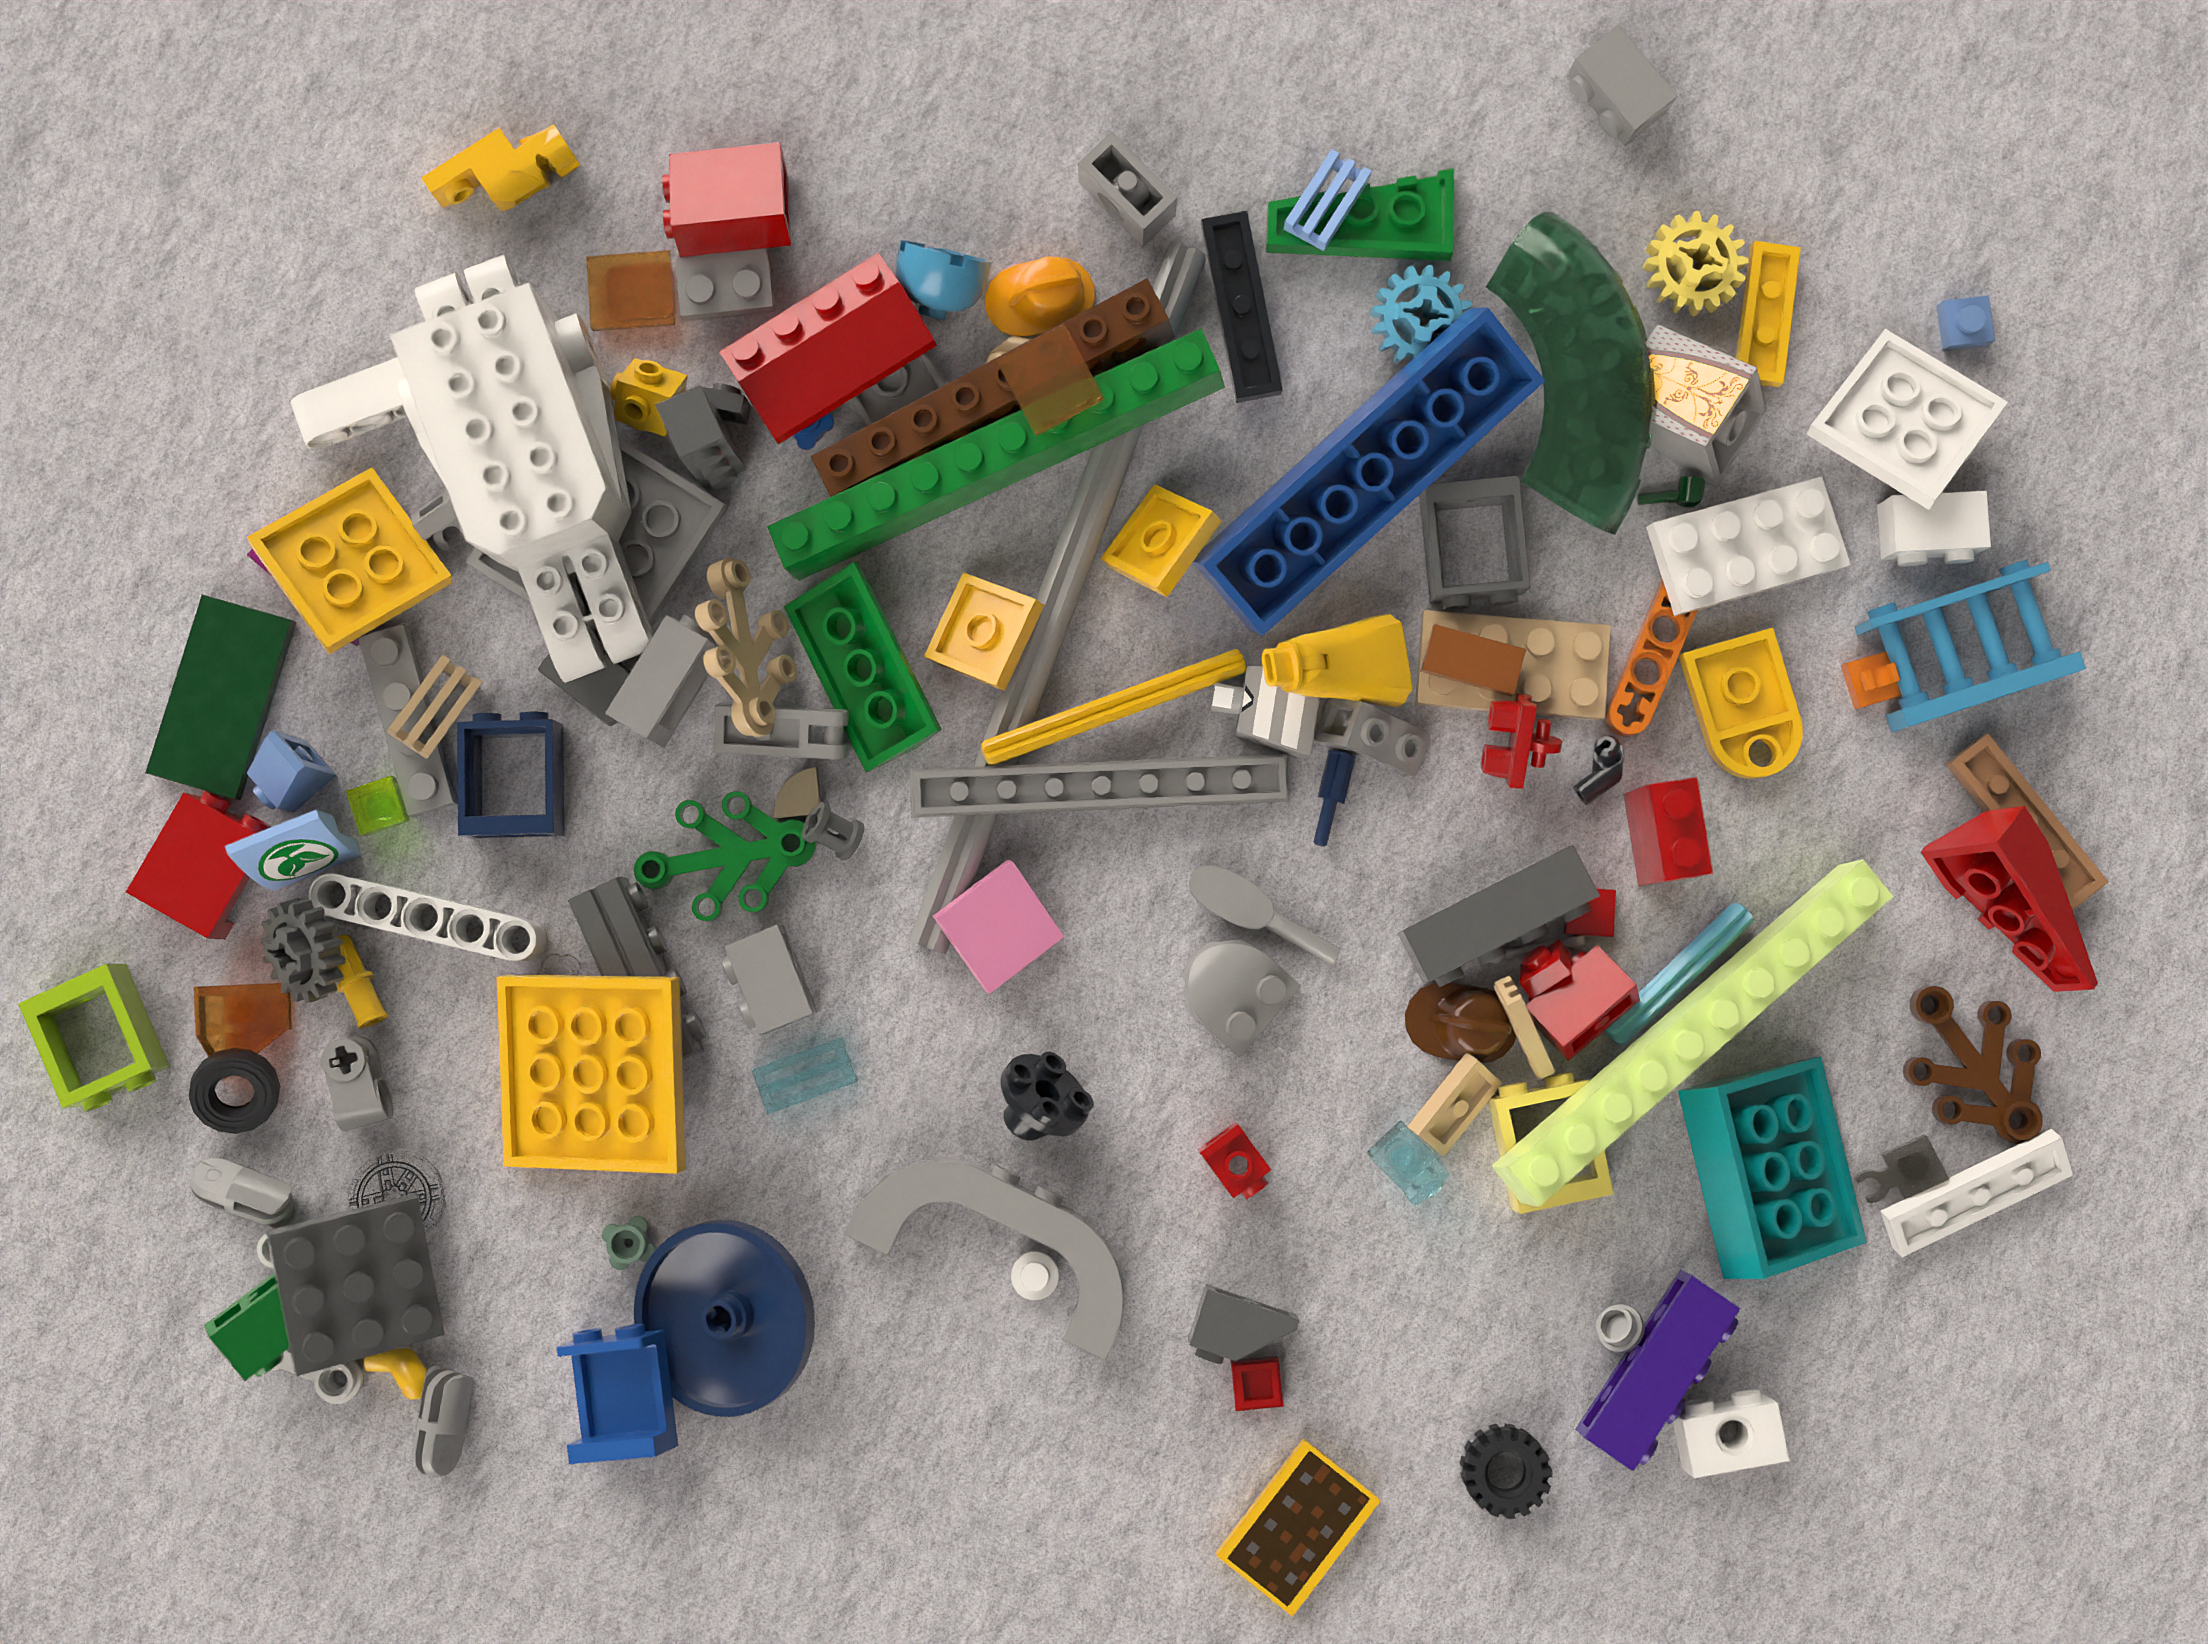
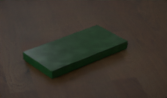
M202 594L145 773L241 800L249 776L247 772L254 760L297 622Z

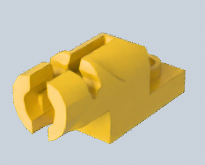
M554 124L543 131L519 140L520 146L515 149L499 127L425 174L421 179L443 208L450 204L454 205L464 202L473 194L476 187L482 185L491 200L502 212L514 208L540 190L549 188L550 183L547 180L548 170L556 172L563 179L581 165Z

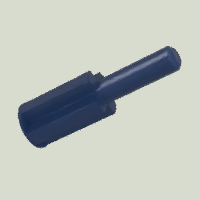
M1328 751L1317 796L1323 799L1313 841L1317 846L1325 847L1327 845L1337 803H1345L1356 756L1344 751Z

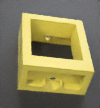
M1566 1072L1545 1077L1546 1086L1528 1089L1526 1082L1498 1087L1499 1096L1491 1097L1488 1104L1500 1158L1517 1144L1509 1109L1570 1097L1587 1084L1589 1080H1574L1573 1072ZM1602 1151L1589 1163L1591 1174L1573 1177L1540 1207L1521 1204L1507 1186L1511 1209L1519 1214L1613 1195L1614 1191L1605 1151Z

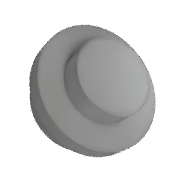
M1624 1304L1613 1305L1604 1309L1598 1316L1596 1323L1600 1342L1604 1347L1615 1353H1626L1636 1348L1641 1342L1645 1330L1644 1321L1640 1313Z

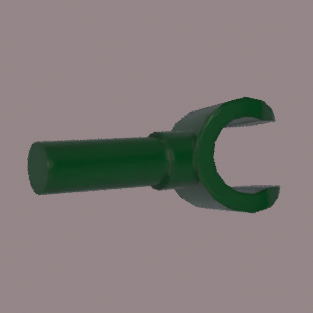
M1695 476L1680 477L1678 491L1638 493L1637 504L1668 502L1676 503L1685 508H1694L1703 498L1705 480Z

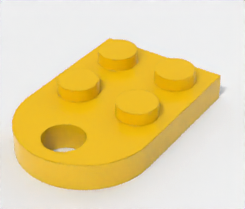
M1773 627L1679 655L1707 750L1719 767L1729 774L1740 778L1758 779L1775 774L1792 762L1802 743L1803 725ZM1754 741L1766 743L1771 750V760L1765 767L1755 765L1749 758V747Z

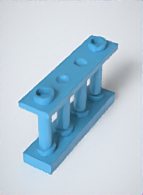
M2026 559L2000 568L2001 577L1901 610L1897 609L1894 602L1867 612L1870 620L1854 627L1857 636L1878 629L1890 663L1895 662L1901 681L1897 682L1903 698L1899 700L1901 710L1885 715L1891 733L2086 669L2080 651L2062 657L2059 648L2054 650L2032 589L2031 579L2051 571L2048 562L2030 567ZM2009 586L2011 587L2035 654L2034 657H2031L2033 667L2018 671L2015 663L2010 664L1985 595ZM1963 601H1967L1991 671L1987 672L1989 681L1977 685L1973 684L1971 677H1965L1941 609ZM1923 615L1947 685L1942 686L1945 695L1932 700L1929 699L1927 691L1921 692L1897 624Z

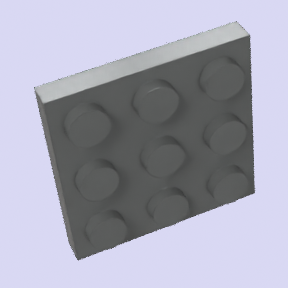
M416 1194L266 1231L296 1376L445 1335L419 1198Z

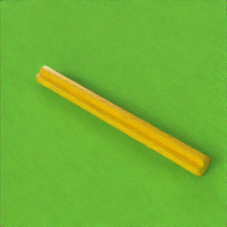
M1234 649L989 738L981 744L983 757L988 765L993 766L1198 691L1215 683L1236 677L1246 671L1244 657L1239 649Z

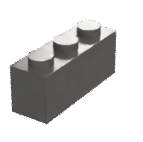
M701 385L656 404V408L679 458L704 489L710 486L713 489L724 488L738 479L737 474L746 471L724 419Z

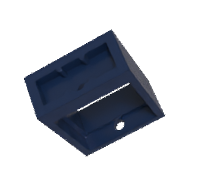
M538 711L521 712L520 720L502 721V714L475 713L472 714L473 721L457 722L458 836L470 839L564 836L563 724L549 719V713ZM545 737L546 814L482 816V738Z

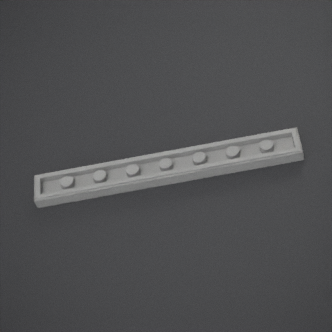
M1287 754L909 770L911 818L1289 801Z

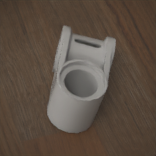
M361 1036L337 1039L329 1043L321 1057L322 1067L331 1095L333 1115L341 1131L345 1132L391 1119L393 1117L392 1098L389 1088L384 1081L374 1044ZM355 1052L358 1061L344 1065L342 1056Z

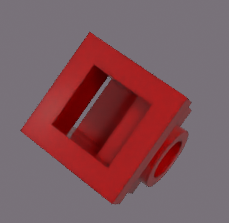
M1236 1121L1198 1149L1201 1156L1233 1199L1241 1193L1247 1200L1269 1183L1264 1176L1271 1171V1168ZM1242 1156L1247 1160V1168L1243 1173L1235 1174L1230 1171L1229 1163L1233 1157Z

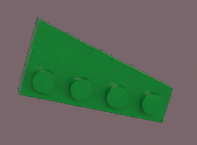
M1454 168L1440 170L1437 176L1417 179L1416 175L1397 178L1396 183L1371 187L1370 183L1367 184L1325 251L1284 230L1285 220L1301 196L1268 202L1265 253L1451 261L1453 255ZM1325 192L1317 194L1299 222V225L1304 227ZM1347 192L1336 195L1313 231L1318 235L1322 233Z

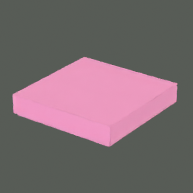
M1006 860L933 915L935 921L984 991L989 994L1064 937L1011 860Z

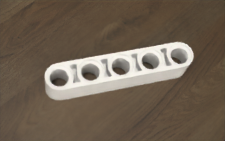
M398 357L294 397L290 403L306 447L309 449L326 448L406 418L407 414L397 385L398 380L405 378Z
M326 873L312 882L309 888L308 898L312 900L313 908L322 906L324 908V916L509 961L535 960L544 953L547 946L545 929L539 923L530 919L341 874ZM340 883L345 890V899L339 907L335 908L330 901V892L336 884ZM386 894L392 904L391 911L384 919H380L376 914L375 904L378 898ZM432 905L437 911L438 918L435 926L427 931L421 924V914L427 906ZM478 916L483 922L484 932L477 941L473 942L467 936L466 926L470 919ZM523 927L529 933L530 944L524 952L518 953L513 948L511 940L513 933L518 928Z

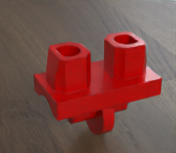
M1517 693L1515 701L1490 702L1487 725L1489 730L1509 732L1510 737L1508 747L1484 744L1480 767L1485 774L1505 778L1509 788L1523 789L1530 751H1532L1530 765L1536 768H1544L1546 754L1560 753L1563 741L1550 736L1552 721L1538 719L1536 733H1533L1537 706L1531 703L1532 696L1528 694Z

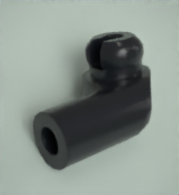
M1605 735L1597 739L1594 744L1592 773L1573 786L1575 793L1585 805H1588L1621 781L1624 750L1615 737Z

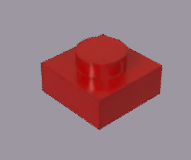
M1557 940L1548 947L1545 945L1538 946L1525 956L1522 964H1520V985L1531 999L1571 974V953L1560 940Z

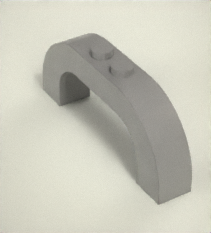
M935 1158L915 1162L893 1172L877 1184L857 1207L844 1235L885 1255L891 1252L904 1223L915 1210L933 1202L945 1201L963 1205L1056 1250L1072 1266L1079 1287L1078 1300L1063 1331L1062 1340L1106 1361L1115 1342L1122 1319L1123 1287L1120 1270L1113 1251L1105 1238L1088 1220L1061 1205L1064 1199L1063 1196L1038 1185L1035 1192L1018 1184L1021 1178L1018 1174L999 1165H995L993 1170L990 1171L963 1160Z

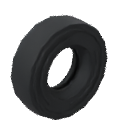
M230 1048L217 1051L200 1063L192 1075L188 1096L193 1113L204 1125L218 1132L238 1134L252 1131L269 1119L277 1107L281 1086L276 1069L265 1057L252 1050ZM228 1076H241L247 1079L253 1086L254 1096L244 1105H228L217 1097L215 1091L217 1083Z

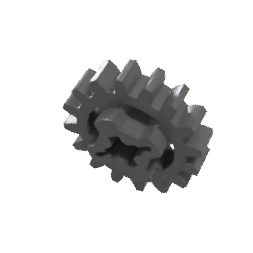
M299 898L279 903L277 907L269 909L267 913L270 919L262 921L261 924L268 934L266 937L260 938V943L264 946V962L271 963L273 966L270 975L271 979H278L282 982L281 992L283 994L292 992L293 1001L305 1000L306 1003L335 993L338 990L336 982L342 981L344 978L342 972L338 969V965L345 963V958L340 955V946L343 942L340 938H334L332 931L334 930L335 923L334 921L327 922L324 920V908L321 906L313 909L311 899L300 901Z

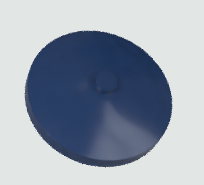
M733 1220L707 1221L683 1229L669 1237L655 1250L647 1261L637 1284L633 1309L634 1324H644L645 1332L664 1330L672 1397L684 1406L716 1417H735L749 1414L779 1399L795 1384L808 1362L814 1341L815 1312L813 1299L806 1278L798 1263L780 1242L765 1231L753 1225Z

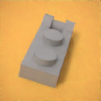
M719 703L715 705L714 752L820 759L847 758L848 744L843 742L844 726H848L849 722L848 710L774 707L775 719L772 731L768 735L754 737L752 735H743L737 730L731 716L732 704ZM812 725L825 726L824 742L811 741Z

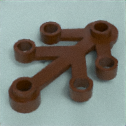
M1924 986L1917 989L1910 998L1909 1005L1912 1015L1918 1021L1931 1024L1964 1068L1938 1065L1928 1058L1913 1057L1908 1059L1903 1066L1904 1078L1910 1084L1918 1086L1937 1083L1982 1090L1994 1106L1964 1104L1956 1096L1942 1095L1936 1098L1932 1104V1113L1935 1119L1945 1124H1957L1964 1121L1994 1126L1997 1134L2003 1140L2014 1144H2021L2037 1136L2042 1128L2043 1120L2039 1107L2031 1101L2034 1068L2041 1058V1050L2038 1044L2030 1039H2015L2010 1042L2006 1050L2009 1062L2014 1065L2010 1093L1999 1079L2005 1027L2012 1018L2009 1006L2002 1001H1986L1978 1008L1977 1018L1980 1024L1984 1026L1980 1054L1951 1017L1954 1009V1001L1951 994L1939 986ZM1926 996L1931 997L1935 1005L1933 1011L1929 1014L1925 1013L1921 1006L1922 1000ZM1993 1006L1997 1007L2001 1013L2000 1020L1995 1024L1988 1018V1012ZM2023 1044L2030 1051L2029 1058L2024 1062L2019 1059L2017 1054L2018 1048ZM1921 1062L1926 1067V1075L1923 1079L1917 1080L1913 1074V1069L1916 1064ZM1948 1101H1951L1955 1106V1114L1951 1118H1946L1942 1110L1943 1105ZM2014 1111H2018L2022 1117V1122L2019 1127L2014 1129L2010 1125L2009 1117Z

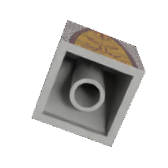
M1658 324L1650 337L1642 339L1637 345L1633 354L1632 364L1623 377L1619 376L1615 379L1607 396V403L1614 423L1715 487L1718 486L1766 412L1757 367Z

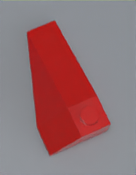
M2025 806L1985 811L1924 846L1920 853L1943 887L1955 899L1963 895L1981 912L1977 919L1988 930L1996 927L2013 942L2012 953L2053 992L2095 989L2098 981L2049 842Z

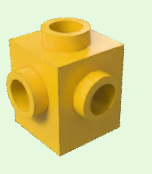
M634 358L623 373H616L611 383L610 395L612 400H615V420L628 424L636 430L649 431L666 437L668 432L656 408V404L685 392L688 375L664 368L654 361Z

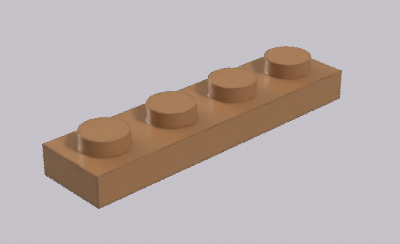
M1988 733L1980 735L1945 763L1983 812L2019 806L2027 808L2049 842L2072 910L2076 909L2109 882Z

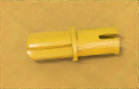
M349 935L334 937L342 939L343 944L340 946V955L345 958V963L338 965V969L344 976L343 980L339 981L337 985L338 993L344 992L358 1022V1028L364 1029L380 1023L388 1015L384 1011L371 983V980L374 978L372 971H366Z

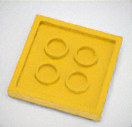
M372 467L247 536L251 548L329 655L453 583L450 572L427 541H424L412 526L411 519Z

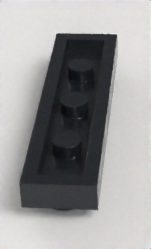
M1246 210L1201 219V229L1235 401L1240 403L1281 395L1283 389L1248 212Z

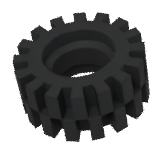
M1505 1423V1427H1499L1497 1424L1488 1425L1490 1430L1486 1432L1480 1429L1474 1434L1477 1438L1472 1443L1469 1440L1464 1446L1467 1452L1465 1456L1460 1458V1465L1463 1468V1472H1460L1466 1490L1482 1510L1486 1509L1490 1515L1495 1517L1502 1514L1506 1519H1515L1516 1513H1521L1523 1517L1531 1514L1529 1508L1534 1504L1539 1508L1544 1502L1541 1499L1544 1492L1549 1494L1551 1489L1548 1477L1553 1478L1552 1468L1548 1464L1550 1459L1547 1452L1529 1432L1522 1428L1517 1429L1512 1424ZM1513 1453L1522 1460L1524 1467L1522 1479L1512 1488H1498L1488 1478V1466L1491 1460L1498 1454Z

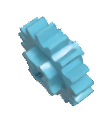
M1427 265L1421 275L1418 276L1414 266H1409L1404 271V281L1397 274H1393L1387 280L1391 290L1381 287L1377 291L1375 297L1383 305H1376L1370 310L1369 315L1380 318V323L1371 329V334H1383L1385 340L1378 348L1381 352L1390 347L1395 350L1393 363L1397 364L1404 357H1408L1409 362L1428 346L1433 332L1441 334L1464 311L1472 306L1470 300L1460 301L1457 296L1464 288L1462 283L1452 288L1447 284L1450 272L1445 271L1439 278L1433 277V266ZM1415 288L1410 302L1401 301L1400 303H1395L1397 297L1402 292ZM1437 294L1444 300L1448 308L1444 307ZM1419 308L1422 309V316L1430 319L1423 327L1420 326V318L1413 316V313ZM1394 327L1399 328L1405 336L1406 342L1398 335Z

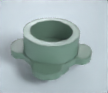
M634 1216L628 1223L619 1226L609 1224L603 1229L602 1239L607 1242L606 1247L610 1256L609 1262L614 1269L624 1270L630 1263L638 1260L647 1262L655 1252L656 1247L648 1239L646 1230L649 1225L644 1217ZM627 1238L632 1239V1247H627L625 1245V1240Z

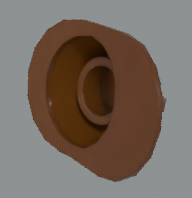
M1450 982L1439 987L1437 983H1432L1419 989L1410 999L1405 1012V1027L1411 1041L1423 1052L1440 1058L1460 1061L1465 1053H1468L1481 1063H1490L1503 1057L1514 1045L1516 1039L1515 1032L1496 991L1488 988Z

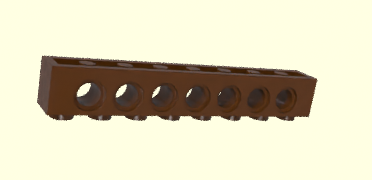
M1148 278L815 453L811 458L830 497L1126 363L1171 340L1175 335L1169 318Z

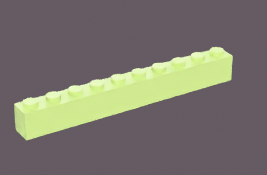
M1864 859L1840 864L1491 1167L1521 1204L1540 1207L1894 896Z

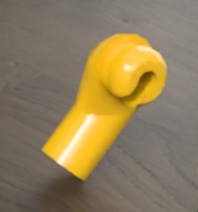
M397 1348L364 1358L366 1372H390L401 1388L405 1398L417 1400L422 1397L424 1379L428 1370L415 1351L408 1348Z

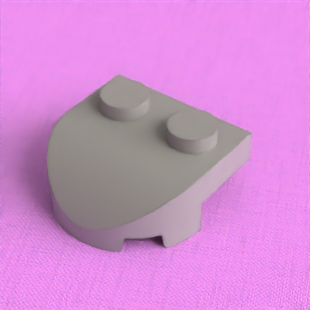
M765 248L680 257L678 253L675 271L679 311L683 322L776 312L772 272L774 271Z
M1241 939L1222 942L1211 941L1205 944L1193 954L1183 972V979L1185 980V1000L1183 1002L1186 1009L1195 1020L1238 1057L1243 1055L1301 987L1293 977L1267 954Z

